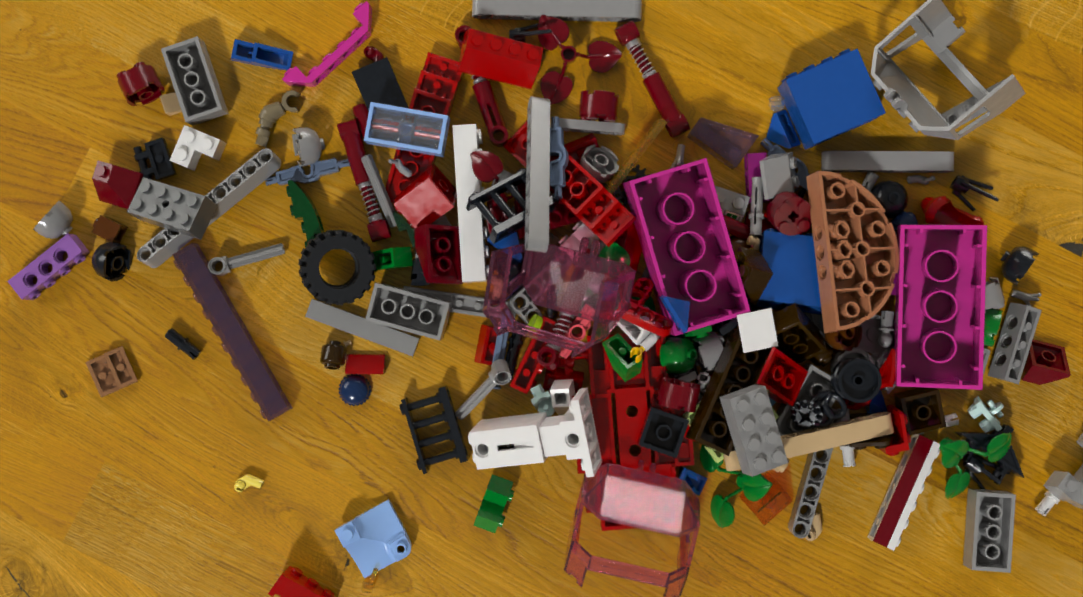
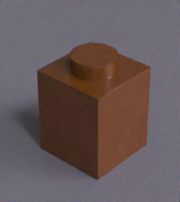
M100 215L94 221L92 233L112 243H120L128 227L107 216Z

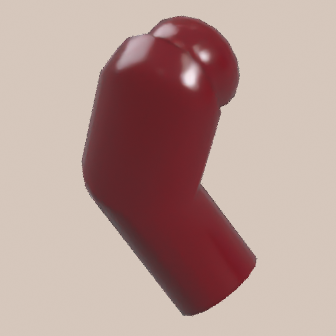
M367 46L364 49V55L373 62L384 58L383 54L373 46Z

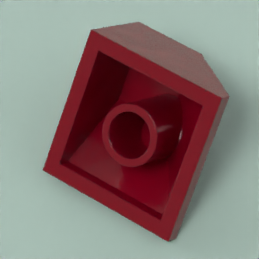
M98 160L92 180L99 201L128 209L141 183L143 174Z
M1032 340L1021 380L1042 385L1068 378L1071 375L1064 347Z

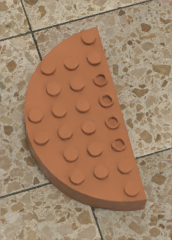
M817 171L807 176L806 180L809 204L811 206L810 215L824 333H832L860 325L872 318L885 305L895 285L893 282L899 268V249L894 227L891 222H888L884 214L886 212L871 192L858 182L841 177V174Z

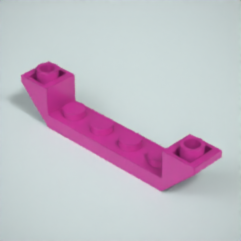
M367 1L364 4L360 3L354 9L353 15L362 25L360 28H355L346 41H341L332 54H327L318 67L315 66L309 71L307 77L295 66L285 72L282 80L288 86L316 87L371 36L372 8Z

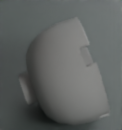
M310 128L293 129L292 131L296 133L292 134L295 156L299 155L300 160L297 161L299 167L314 164L320 159L321 150L325 149L323 138L319 139L317 132Z
M591 145L586 148L581 156L580 165L602 184L611 180L619 169L617 164L618 158L610 149L604 146L598 148L595 147L596 145Z
M58 201L33 230L43 237L50 239L58 238L61 235L65 236L72 229L70 226L73 221L72 213L62 202Z

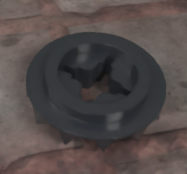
M810 400L798 401L793 405L790 412L791 421L794 422L796 427L802 428L803 431L806 429L812 431L820 425L823 417L821 408ZM809 411H811L809 416L810 419L806 418L805 420H801L803 416L802 412L806 414L807 412L809 413Z

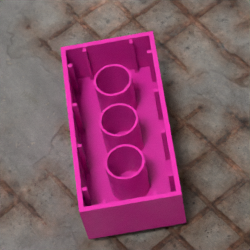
M707 158L623 183L630 211L636 218L634 221L650 279L654 284L653 289L660 313L673 322L671 335L677 336L683 333L679 331L659 297L662 295L690 302L687 332L735 318L739 314L751 312Z
M987 225L897 226L899 268L898 273H896L895 385L901 387L983 390Z

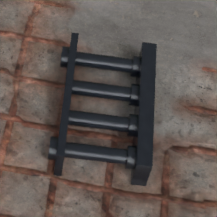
M526 168L519 169L516 174L479 193L475 192L468 198L466 209L470 211L477 207L491 224L492 231L489 239L493 244L525 227L526 200L515 186L523 182L526 185ZM509 191L523 208V212L519 214L514 213L500 194ZM554 195L549 197V213L556 210L560 199H554ZM493 199L508 217V220L498 222L484 203Z
M447 385L438 388L439 392L435 396L409 403L408 399L404 398L401 400L402 404H399L402 415H406L419 458L416 459L418 469L422 470L423 474L428 473L429 465L456 458L460 460V463L469 460ZM438 402L443 404L445 411H442L441 414L414 422L412 410ZM441 421L449 423L450 429L447 430L448 432L422 440L419 439L417 429ZM448 439L450 441L454 440L456 447L452 451L425 458L422 447Z

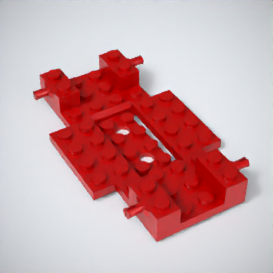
M620 333L622 338L632 348L640 347V345H636L628 337L626 333ZM616 334L586 336V350L574 352V355H582L574 356V359H586L588 363L591 386L589 398L602 457V464L597 471V505H586V513L598 512L602 531L680 525L678 508L679 506H690L689 497H677L675 467L695 465L693 440L686 438L690 428L689 424L677 458L654 451L655 468H652L651 449L642 447L637 443L648 412L646 391L649 390L651 406L680 416L687 412L684 409L677 410L657 404L662 377H668L666 372L668 370L660 362V347L666 343L665 337L660 336L648 351L642 353L641 373L625 382L613 369L603 347V342ZM611 393H615L621 470H617ZM629 406H635L638 410L634 417H630L626 413ZM632 445H638L641 449L640 453L636 456L631 455L629 452ZM577 459L578 474L585 473L581 467V459Z

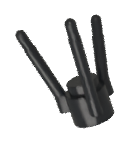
M537 23L509 30V39L525 43L526 36L551 33L552 30L527 31L538 28Z
M957 175L950 185V188L953 189L952 194L957 196L972 211H975V208L960 194H965L969 189L994 201H999V198L973 185L993 190L992 186L969 179L963 175Z
M973 454L968 463L963 462L964 471L970 474V477L980 489H985V487L974 473L979 474L983 472L998 484L1002 483L1001 480L984 468V464L995 469L997 465L983 459L978 454Z

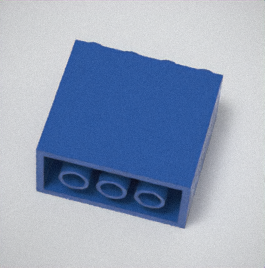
M850 48L840 52L834 59L831 56L822 60L816 67L812 64L804 68V71L798 75L797 72L791 73L781 81L782 84L778 87V91L805 150L871 122L886 113L858 49L853 51Z
M777 229L764 230L762 236L758 237L760 239L759 251L772 270L773 275L757 304L753 305L751 303V306L782 310L796 303L804 313L822 315L813 233L790 236L778 232Z

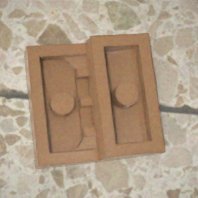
M123 346L85 362L101 398L138 382Z

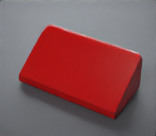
M591 133L564 144V147L568 154L580 163L581 156L587 147L596 145L595 147L599 148L596 137Z
M481 325L475 362L492 365L498 327Z
M347 354L345 374H385V355Z
M557 368L554 374L546 369L543 389L550 390L554 380L573 379L576 394L582 388L584 372L573 370L572 374L566 376L565 369Z

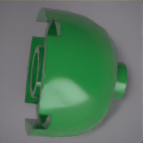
M991 308L986 310L984 321V345L993 347L995 340L993 338L998 333L1002 318L1001 313L1003 310Z
M682 336L667 337L665 339L667 340L666 343L660 347L661 365L665 366L668 370L666 372L671 375L687 373L694 367L697 358L694 344Z

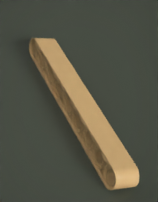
M880 412L833 423L826 428L816 427L812 431L809 429L780 437L786 457L792 458L894 433L891 413ZM732 447L729 456L723 454L726 471L741 470L735 447Z

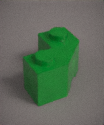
M492 474L473 526L493 533L496 532L498 526L502 527L505 519L502 513L507 501L511 502L515 491L512 490L514 482Z

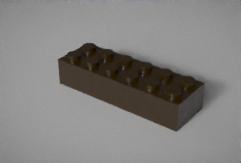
M739 329L731 331L686 438L729 456L734 444L720 397L757 384L772 347L743 353Z

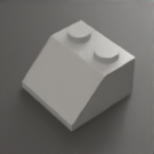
M793 152L770 154L759 161L765 200L775 198L781 192L788 191L794 193L798 190L800 181L795 172L797 160L796 157H793Z

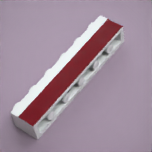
M919 434L911 436L910 450L904 452L867 536L871 541L893 551L901 542L902 531L909 524V515L915 510L917 497L923 492L924 481L932 471L931 465L940 453L939 443Z

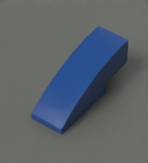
M237 39L234 40L231 54L232 61L285 71L290 69L293 57L292 51Z

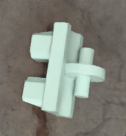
M541 384L531 388L530 390L534 398L530 400L539 413L546 412L547 417H551L555 409L552 407L550 393L548 391L545 392Z
M979 396L974 398V404L967 411L973 419L981 414L986 417L979 422L982 430L985 433L994 429L997 431L1001 430V423L994 414L1001 418L1004 415L1001 412L1004 405L1001 402L994 403L992 400H989L987 404L990 407L988 408Z

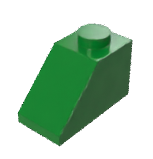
M394 247L372 252L374 253L375 259L373 260L376 264V270L374 271L413 266L411 247Z
M619 333L603 342V347L613 369L625 382L641 373L643 359L636 363L635 358L637 355H633L630 358L632 347Z

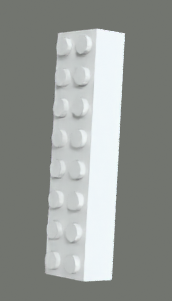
M476 124L452 125L462 282H488L487 277H490L491 269L486 263V258H490L488 245L485 246V239L488 238V228L484 226L486 218L477 207L470 211L466 209L470 195L485 190L482 187V182L477 179L473 172L470 156L474 151H482V148L479 149V144H483L481 129L477 128Z

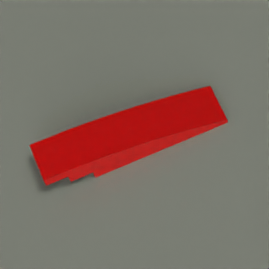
M428 52L417 87L414 89L409 109L450 116L463 74L457 71L459 62ZM406 116L405 122L414 123L415 117ZM396 149L393 160L400 159L403 165L412 171V176L408 178L401 174L395 164L392 163L385 186L392 203H394L399 193L435 163L437 156Z
M527 121L503 145L525 168ZM569 155L568 165L565 169L566 186L562 188L563 198L560 199V202L603 243L610 247L636 218L600 182ZM550 156V162L558 159L559 156ZM550 186V192L554 195V189Z

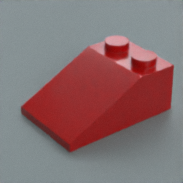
M772 347L757 385L766 386L768 396L772 400L793 406L808 371L780 350Z

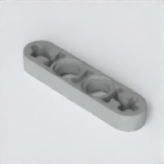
M559 118V126L563 131L625 135V124Z

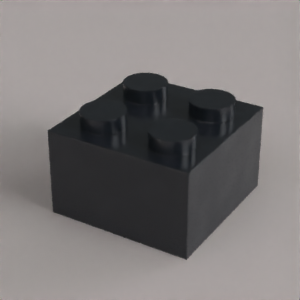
M650 405L637 443L642 447L677 458L689 419Z

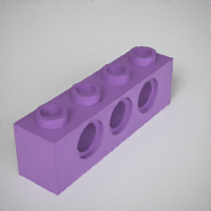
M68 233L7 282L22 300H34L41 295L40 292L53 286L57 278L68 274L72 266L83 262L86 259L85 256L90 252L77 235ZM67 252L68 258L64 261L63 254ZM52 264L53 269L49 273L48 266ZM35 276L37 277L36 284L33 283V278Z

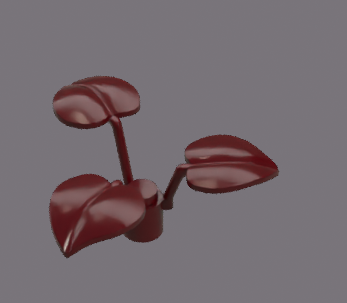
M546 15L540 17L538 30H552L551 33L538 35L540 44L550 51L559 46L562 49L561 57L564 61L561 74L551 71L546 73L541 80L540 86L543 97L550 99V105L558 104L570 95L573 83L564 74L567 64L573 63L577 57L589 59V66L592 70L598 73H605L612 69L622 56L617 47L605 41L591 43L588 46L589 55L576 52L574 47L561 44L566 42L569 37V28L563 20Z
M488 151L472 152L470 154L472 169L477 179L485 183L492 182L495 179L494 185L498 183L499 177L497 175L503 172V164L499 157ZM523 182L517 185L521 195L526 199V185ZM504 193L500 194L506 203L514 198L512 195L506 197ZM493 199L487 201L490 212L498 222L508 220V217ZM487 221L488 230H489V233L491 234L492 226H491V224Z

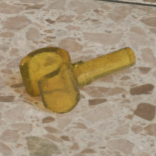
M377 568L373 569L369 582H363L362 593H372L375 577L378 572Z

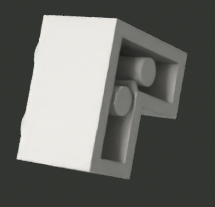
M184 125L169 161L195 171L201 154L220 160L227 143Z

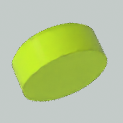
M534 314L529 321L527 332L533 335L537 334L542 326L543 318Z

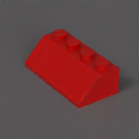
M469 28L464 33L457 71L531 90L541 65L543 47Z

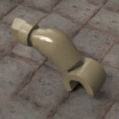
M292 90L287 91L283 95L281 103L277 101L263 107L258 116L260 118L258 124L261 125L260 128L257 127L255 133L258 134L255 144L267 146L271 133L269 129L273 127V124L280 117L286 114L285 111L291 113L299 112L296 107H290L288 101L291 97L298 98L301 95L300 93Z

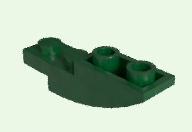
M288 180L289 186H286L288 197H291L292 205H290L291 215L295 216V219H303L301 228L303 233H306V248L307 242L310 239H314L315 235L319 233H324L323 224L315 205L307 193L296 182Z

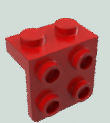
M887 405V412L891 413L894 433L890 445L880 450L886 455L895 456L901 451L910 450L909 443L911 439L906 431V424L908 423L906 414L893 405Z

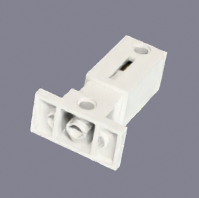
M588 388L578 390L569 403V409L565 415L547 417L546 412L483 419L476 424L468 435L469 444L472 445L473 449L472 459L476 463L477 470L544 463L550 456L566 455L567 460L581 459V467L585 471L586 477H594L602 464Z

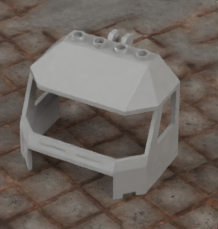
M927 0L874 47L871 75L875 80L872 83L879 90H885L883 95L885 99L891 103L892 107L903 118L908 117L911 120L909 125L916 133L920 130L927 136L959 140L1004 112L1026 93L1013 74L989 93L947 48L966 32L962 26L956 27L953 23L956 19L942 0ZM911 25L916 32L885 53L883 48ZM921 39L979 101L951 125L891 59ZM984 107L988 111L960 131H955L958 126L980 108Z

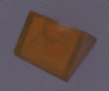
M766 472L763 476L772 482L773 485L762 499L753 502L745 497L744 492L739 495L740 499L764 526L793 502L786 490L769 472Z

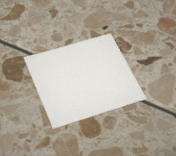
M772 308L737 315L743 353L778 346Z

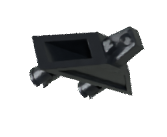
M1003 424L1001 430L997 431L995 429L992 433H955L969 443L970 448L987 452V446L995 436L1002 433H1012L1014 429L1009 425ZM1010 445L1005 456L996 461L998 465L992 473L1001 482L1008 472L1024 478L1013 447ZM967 451L962 460L968 463L974 453Z

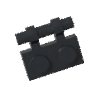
M165 138L144 143L146 148L144 152L141 146L133 148L135 152L134 159L138 162L141 170L139 173H142L143 177L152 180L151 176L154 174L156 180L159 181L177 175L173 162L169 161L171 156ZM147 158H149L152 166L148 168L146 163Z

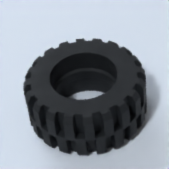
M327 230L324 233L315 235L314 239H310L307 242L306 248L302 249V256L298 263L300 265L299 275L307 290L318 300L331 305L350 304L356 298H362L364 296L363 293L371 288V281L375 279L374 270H376V264L373 260L375 256L370 251V246L359 236L344 230ZM333 249L347 251L355 261V270L352 277L342 285H331L324 281L320 275V261L328 251Z

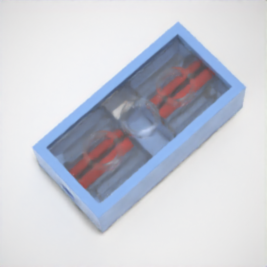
M370 102L364 141L371 145L444 157L450 118L448 115Z

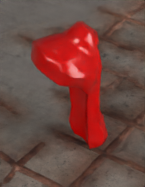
M946 196L926 197L920 204L927 224L984 225L981 217L971 215L954 207L951 200Z

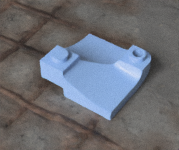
M389 499L334 530L343 548L345 547L364 578L407 557L412 549L410 538ZM398 546H403L405 550L403 552L399 551Z

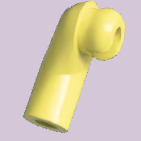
M247 474L235 482L234 489L237 492H242L250 486L261 489L264 480Z

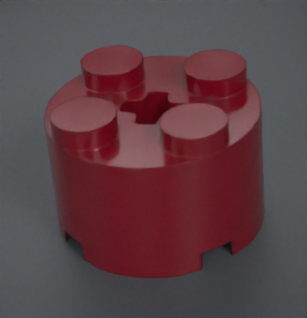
M138 62L133 68L117 74V82L127 103L131 106H137L136 103L142 102L143 105L151 103L162 95L161 90H165L155 68L151 65H146L145 62Z
M588 90L582 91L579 107L580 120L615 122L618 115L619 95L602 90H594L592 94H588Z
M788 191L781 192L768 204L767 218L781 233L790 236L798 235L807 231L810 227L811 206L809 202L799 195Z
M662 377L657 404L672 409H684L687 412H695L700 393V384L688 383L676 378Z

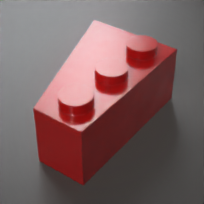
M289 566L281 574L268 593L272 597L275 594L280 597H334L332 591L323 589L315 579L307 578L299 568Z

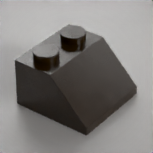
M739 246L734 255L740 277L748 298L753 305H756L773 272L760 251Z
M920 387L893 394L896 408L907 416L906 431L909 435L946 427L939 389Z

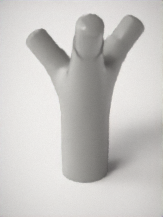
M678 144L675 160L669 169L684 165L685 145Z
M1012 289L1010 296L1020 299L1026 305L1031 306L1029 301H1039L1037 297H1040L1041 293L1028 294Z

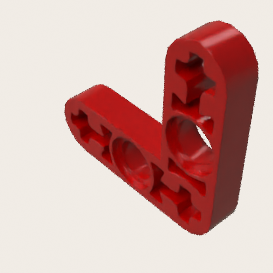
M639 278L620 302L618 308L619 317L658 336H669L673 327L671 319L643 307L652 293L654 286L652 280L649 278ZM636 296L641 300H633L631 297ZM646 316V317H648L650 320L645 321V320L641 319L640 317Z

